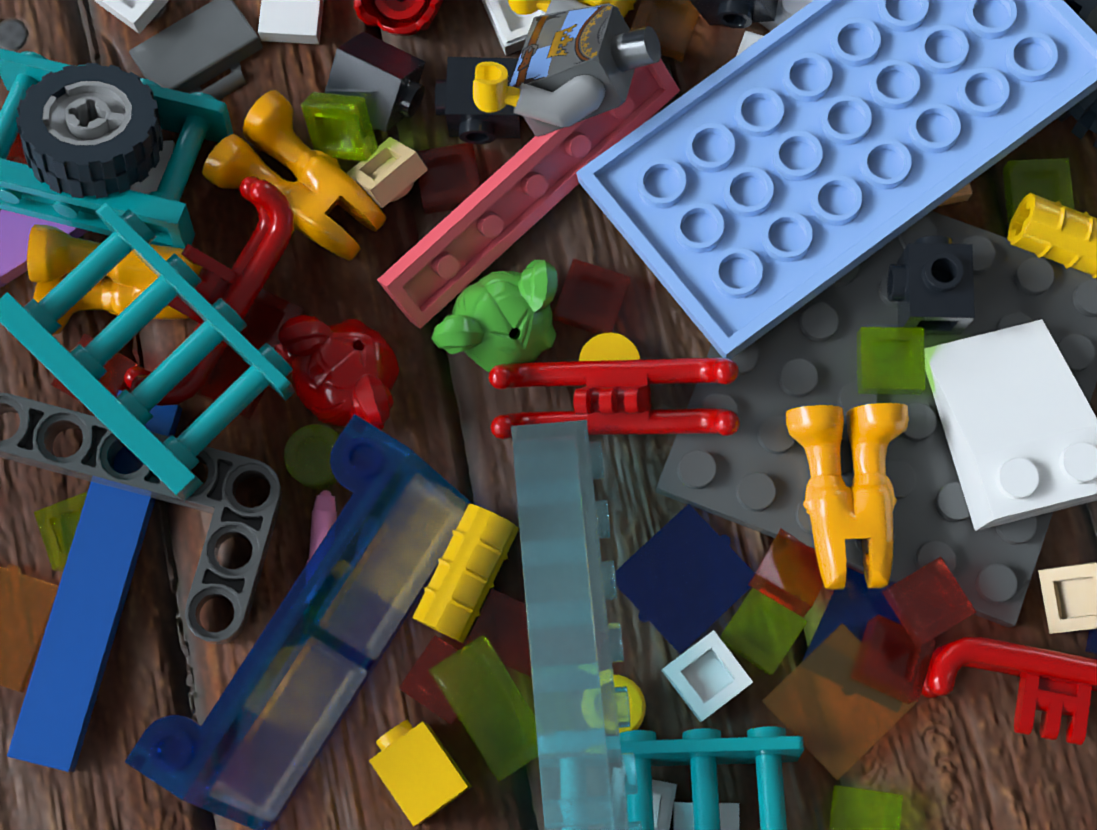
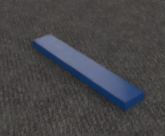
M155 405L149 411L154 417L145 426L151 432L175 436L182 408L179 405ZM123 447L118 451L114 459L115 471L120 474L134 473L144 464L127 447ZM94 482L90 483L7 757L66 772H75L156 499Z

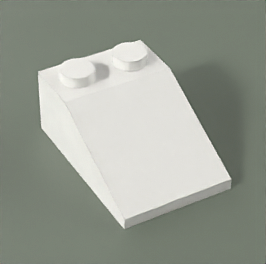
M1043 319L924 348L920 351L975 531L1097 501V417Z

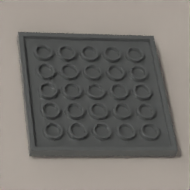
M931 211L733 357L731 360L739 368V375L734 382L726 385L720 383H696L687 409L717 408L732 410L740 418V428L731 436H722L721 434H677L655 492L816 554L810 516L803 506L807 483L811 478L809 464L804 447L789 435L786 425V411L814 405H834L843 408L844 428L841 441V474L846 486L850 487L854 471L852 451L847 433L846 413L854 407L867 404H905L908 406L909 416L907 429L889 443L886 455V475L893 485L895 498L897 499L893 510L894 545L889 582L1002 626L1013 627L1016 625L1053 512L975 531L920 351L924 348L1043 319L1090 404L1097 383V278H1093L1091 275L1071 267L1066 269L1063 264L1045 257L1038 258L1032 252L1011 245L1010 241L1003 236ZM926 236H946L953 240V244H973L975 318L961 335L898 334L897 302H890L888 300L887 277L890 264H897L908 243H914L915 240ZM711 344L706 358H722ZM845 539L846 566L864 572L862 539Z

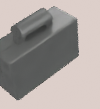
M213 0L132 48L129 54L144 77L161 87L185 93L202 92L213 96L219 101L247 84L239 62L262 49L263 45L233 0ZM230 68L232 73L206 89L202 90L200 88L202 84Z

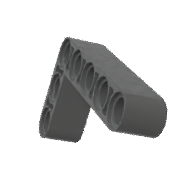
M0 393V415L14 412L18 413L20 418V425L16 434L9 439L0 441L1 458L213 514L187 599L185 619L188 628L194 635L210 644L223 645L234 641L241 635L249 618L282 503L281 486L273 469L259 460L206 446L196 458L208 467V478L204 485L184 501L176 496L145 464L138 471L131 474L116 472L114 459L118 451L126 446L97 417L9 393ZM67 429L82 431L83 443L79 451L66 458L54 455L53 442L59 433ZM152 432L162 443L169 437ZM251 477L261 478L271 486L267 501L254 508L240 505L235 498L239 484ZM242 537L248 540L253 547L249 562L236 570L221 566L218 560V550L221 544L229 538ZM216 597L230 600L235 610L234 619L225 630L219 632L205 630L200 621V611L203 605Z

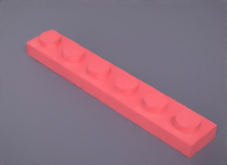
M660 58L657 63L635 68L626 101L619 107L577 122L570 127H564L545 135L535 136L377 279L411 323L420 329L579 184L576 174L578 170L649 120L680 92L662 59Z

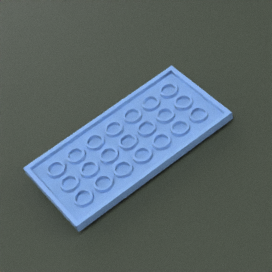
M813 0L576 172L578 182L722 358L732 359L1096 90L1097 34L1064 0Z

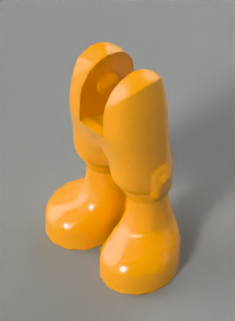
M271 90L262 95L249 110L244 120L243 133L245 138L260 151L273 157L291 170L297 181L290 182L281 178L263 162L247 142L235 134L222 139L210 152L203 166V176L212 184L222 189H239L241 181L248 176H255L261 180L269 181L287 197L293 211L294 228L325 249L350 261L361 248L353 237L327 215L338 204L357 221L374 232L382 227L386 221V216L368 193L341 169L336 158L319 150H311L302 142L293 130L294 109L292 105L277 90Z
M34 224L29 234L27 249L29 279L32 282H37L33 299L37 302L42 300L101 243L74 238L54 226ZM149 244L165 260L175 253L197 275L202 269V266L194 265L181 254L184 250L182 248ZM131 251L106 275L110 278L102 279L57 321L62 327L53 335L61 333L72 314L80 310H106L118 316L158 276ZM167 305L153 319L175 320L188 319L189 317Z
M900 403L867 404L854 407L846 413L847 433L852 451L854 471L850 487L846 486L841 474V441L844 428L843 408L834 405H814L786 411V425L789 435L804 447L809 464L811 478L807 483L803 506L810 516L817 562L825 589L838 590L845 587L847 572L845 539H862L863 567L867 587L883 588L888 586L893 562V510L897 499L895 498L893 485L886 475V455L889 443L907 429L909 421L908 406Z

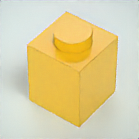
M407 719L389 730L376 741L381 752L369 760L413 827L425 822L472 787L430 725L424 721L413 728Z

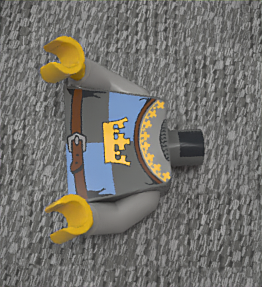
M508 0L509 6L517 14L528 15L541 10L545 12V15L533 18L509 86L508 71L503 65L496 62H481L477 64L475 80L473 81V100L475 105L486 113L500 111L506 104L513 106V113L524 117L536 137L564 127H570L577 122L622 105L626 101L635 68L659 62L661 58L659 38L651 26L630 31L619 9L610 3L588 6L577 0Z

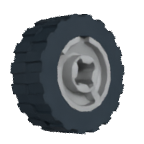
M86 63L83 66H65L63 70L44 75L42 80L36 85L32 84L26 90L27 95L25 99L19 102L17 107L19 117H16V122L28 167L33 169L34 177L38 181L47 183L50 189L57 193H69L72 197L84 198V196L103 198L108 197V194L118 191L122 193L130 190V186L138 181L140 183L149 176L148 172L152 168H156L160 161L159 152L163 151V137L157 101L154 100L153 91L148 84L144 85L141 82L139 76L132 72L122 71L121 67L114 65L101 66L98 63Z

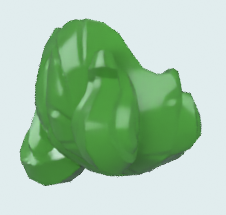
M538 259L531 261L522 273L499 271L488 274L477 283L466 287L459 294L454 304L452 315L446 316L434 328L431 339L438 348L446 350L449 354H457L464 351L468 357L487 372H490L496 365L535 362L541 352L552 348L557 335L552 324L553 314L549 305L554 299L558 286L555 266L546 260ZM512 328L518 329V333L515 337L509 336V332Z

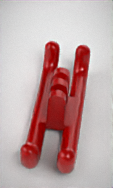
M255 176L244 178L240 183L239 189L241 195L256 207L259 213V221L231 269L188 243L181 253L189 262L202 266L198 274L201 282L194 289L211 305L221 298L242 319L246 316L286 250L294 231L293 211L287 197L269 181L261 180ZM178 296L168 304V306L198 322L194 331L204 323ZM224 341L218 344L157 406L178 405L192 398L205 384L228 345ZM140 366L130 367L125 372L124 382L133 391L152 371Z
M729 358L528 362L496 365L489 372L488 378L490 384L500 390L523 387H586L575 390L573 397L574 411L518 412L498 415L491 422L490 429L496 438L502 440L528 436L721 434L722 436H731L740 428L741 422L736 412L717 408L651 409L650 384L720 383L726 385L731 384L737 379L739 368Z
M962 637L936 648L924 661L918 680V689L924 697L936 698L950 694L954 689L957 673L963 666L1018 676L1020 680L1014 718V732L1030 735L1033 729L1035 710L1042 711L1040 721L1041 738L1056 740L1060 731L1061 717L1064 715L1068 716L1065 734L1066 742L1076 745L1084 743L1087 732L1091 691L1097 692V659L985 637Z

